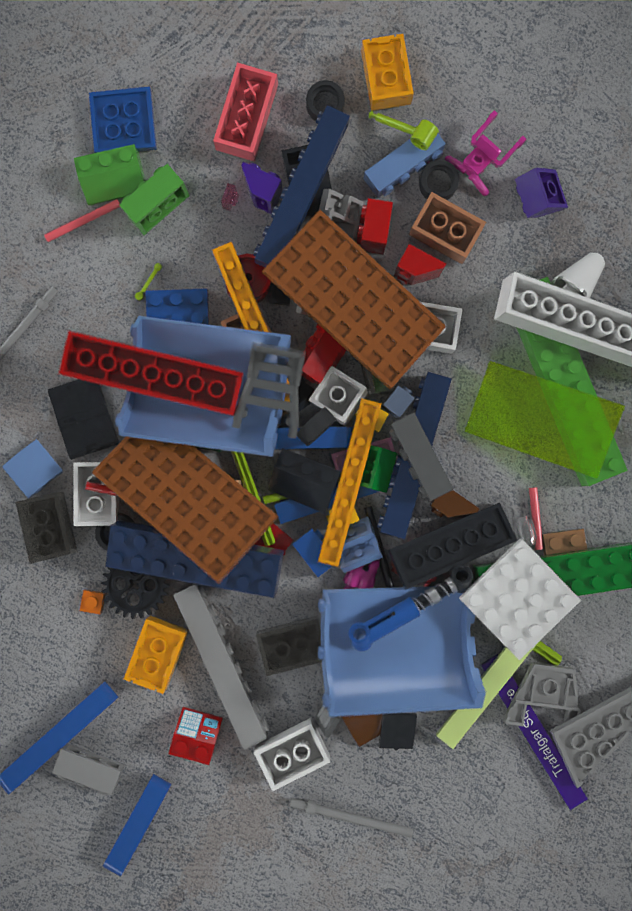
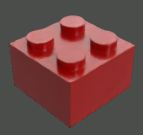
M368 198L367 205H362L360 224L364 225H359L357 244H360V247L366 252L384 255L393 202Z

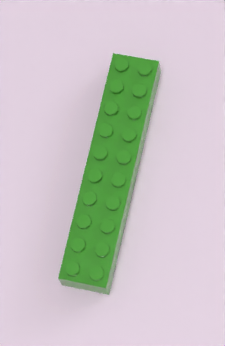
M548 277L539 280L551 285ZM517 328L581 486H591L628 471L578 348Z

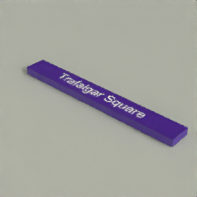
M498 654L480 664L484 672L497 658ZM512 676L498 692L507 709L519 688ZM527 705L524 725L518 727L567 807L572 810L588 800L581 787L577 788L574 785L559 751L531 706Z

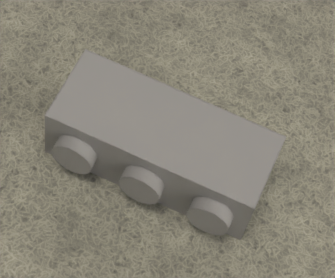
M67 743L61 748L52 773L56 774L61 780L77 782V785L80 787L93 788L101 795H112L117 788L125 765Z

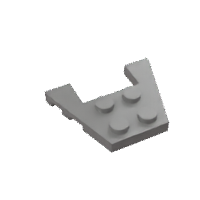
M531 662L502 722L508 725L523 726L527 705L564 709L563 723L581 714L577 702L578 691L575 670L571 667Z

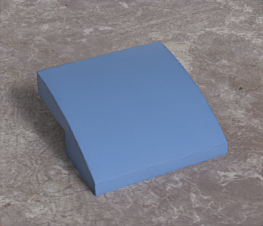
M37 439L2 466L28 499L44 489L46 484L63 473L60 466Z
M369 517L349 525L340 558V566L344 573L383 558Z

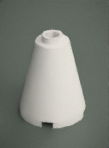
M589 253L557 275L550 283L553 286L590 298L605 267L604 258L598 253Z

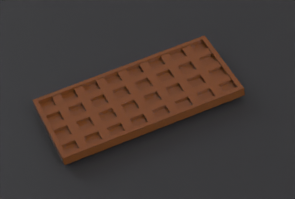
M321 210L314 215L262 272L389 389L393 388L446 327Z
M126 436L92 471L94 476L218 584L278 518L273 511L192 445Z

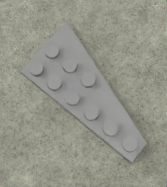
M632 686L550 730L569 775L577 788L583 784L582 780L589 773L592 774L596 770L595 767L603 758L607 759L629 736L628 732L632 729Z

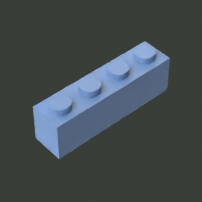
M437 134L428 150L424 151L414 146L409 139L366 170L363 179L377 198L382 195L387 196L394 190L393 187L395 185L405 183L413 172L416 171L418 173L422 171L427 165L426 163L431 159L435 161L441 157L446 143Z

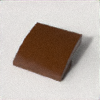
M382 714L341 716L359 747L380 736Z

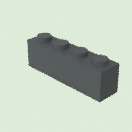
M415 413L392 423L390 426L392 430L389 431L390 436L394 442L398 441L401 447L399 453L403 461H408L411 467L408 470L412 479L418 480L421 486L418 490L422 498H427L428 502L451 492L454 488Z

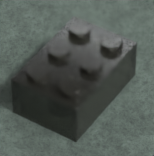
M54 492L15 502L30 564L78 552L64 492Z
M318 615L259 630L256 633L266 676L322 662V660L318 659V647L321 646V626Z

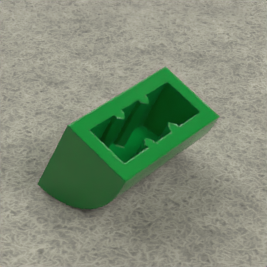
M370 446L360 486L387 493L397 453L381 447Z

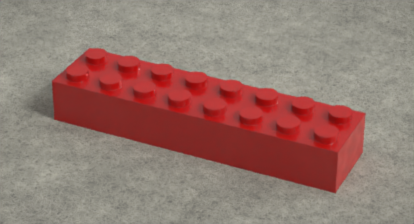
M69 330L58 373L75 379L234 416L244 375L243 372Z

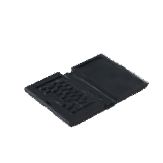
M77 379L48 389L70 460L119 444L100 384Z

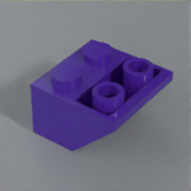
M243 162L241 165L254 207L272 215L283 191L282 180L274 172L269 171L267 173L254 163L247 164Z

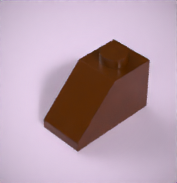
M454 490L429 503V506L432 507L431 512L440 518L443 515L445 517L476 513L480 510V508Z

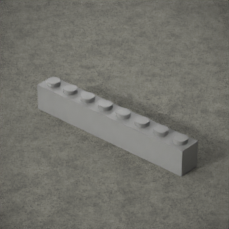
M193 584L176 592L173 596L243 749L267 739L269 726L266 720L261 719L259 715L261 711L257 700H253L250 695L252 690L247 680L244 681L242 678V667L239 661L235 662L232 656L234 654L233 647L230 642L226 643L223 636L226 635L222 624H218L215 619L217 613L212 604L209 605L206 599L208 593L204 585Z

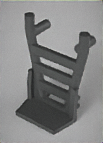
M252 343L247 372L248 378L234 411L233 428H241L242 418L246 417L248 413L246 405L251 404L290 411V414L286 417V424L289 426L288 437L296 438L299 425L298 387L300 385L305 351L263 343ZM267 354L288 357V366L264 362ZM260 371L288 375L289 384L258 379L257 377ZM253 387L289 393L290 402L251 395Z

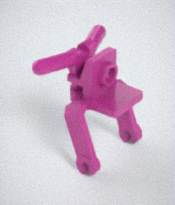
M495 110L472 136L471 146L475 149L463 162L450 155L445 157V161L450 162L456 169L469 176L468 179L473 182L482 196H487L489 190L478 175L482 174L491 163L496 168L502 167L526 141V138L522 136L500 161L497 160L501 150L482 134L498 116Z

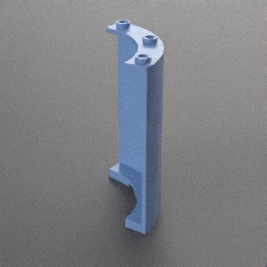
M138 316L130 328V335L133 337V346L243 372L238 401L248 378L247 372L252 343L256 342L290 348L291 335L144 316ZM267 354L264 362L286 366L288 357ZM260 371L257 378L287 384L288 375ZM253 387L251 395L282 401L285 399V393L255 387ZM127 391L122 409L117 414L115 423L119 428V435L273 457L278 437L276 429L277 425L281 423L283 410L247 404L248 413L246 417L242 418L241 428H233L234 416Z
M436 586L411 587L406 590L404 587L323 590L322 599H318V610L321 612V646L318 647V659L322 660L325 690L323 706L324 708L327 707L329 717L482 708L486 691L479 668H474L472 656H476L475 637L470 634V624L475 623V614L459 599L463 593L455 592L454 594H449L450 597L448 595L445 596L439 603L433 606L429 605L425 608L426 610L422 609L420 616L373 642L368 650L358 651L353 647L348 635L349 629L353 624L364 623L408 597L411 599L420 596V593L424 594L426 590ZM359 635L356 639H363L365 635Z

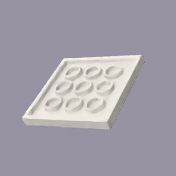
M521 538L459 597L518 660L528 653L581 601Z

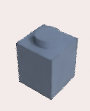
M398 385L382 408L396 419H399L415 399L412 396L413 392L405 386L401 388Z

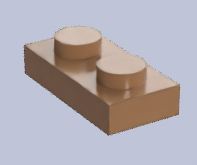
M583 528L542 534L544 555L587 549Z

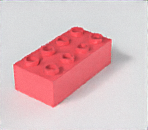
M237 62L213 140L216 151L255 162L278 88L277 74Z

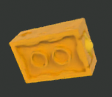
M396 34V37L390 35L372 38L371 41L370 39L362 40L361 54L371 111L411 105L414 93L404 34Z
M151 615L146 618L123 680L133 681L132 683L153 691L157 689L156 692L164 694L168 689L189 629Z

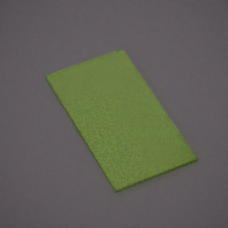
M489 361L464 432L597 479L622 413L625 411V405Z

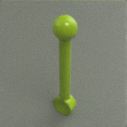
M160 263L154 265V270L143 288L135 294L137 300H143L144 292L156 273L162 269Z

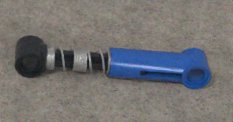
M458 565L452 570L451 575L444 580V583L437 584L435 588H429L424 594L420 593V596L411 599L408 597L364 623L353 624L348 633L353 647L358 651H366L372 646L373 642L419 617L422 609L426 610L425 608L429 605L433 606L439 603L447 595L450 597L449 594L464 593L474 583L472 570L466 565ZM459 578H467L465 581L458 580ZM359 635H365L363 639H356Z

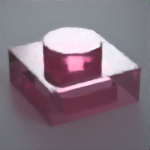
M227 183L221 204L223 209L231 211L232 206L237 204L239 194L235 185Z

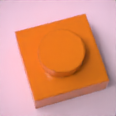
M83 590L80 611L102 614L106 593Z

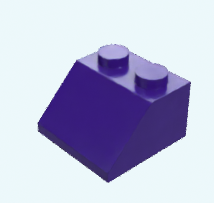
M534 168L515 179L516 191L521 197L522 209L527 218H539L568 208L556 169Z

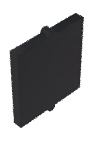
M382 714L379 748L394 749L395 751L398 749H413L417 714Z

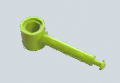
M373 110L368 114L369 119L373 117L377 122L412 135L410 137L411 143L424 151L428 150L439 132L438 128L428 120H421L419 125L414 127L380 113L374 114Z

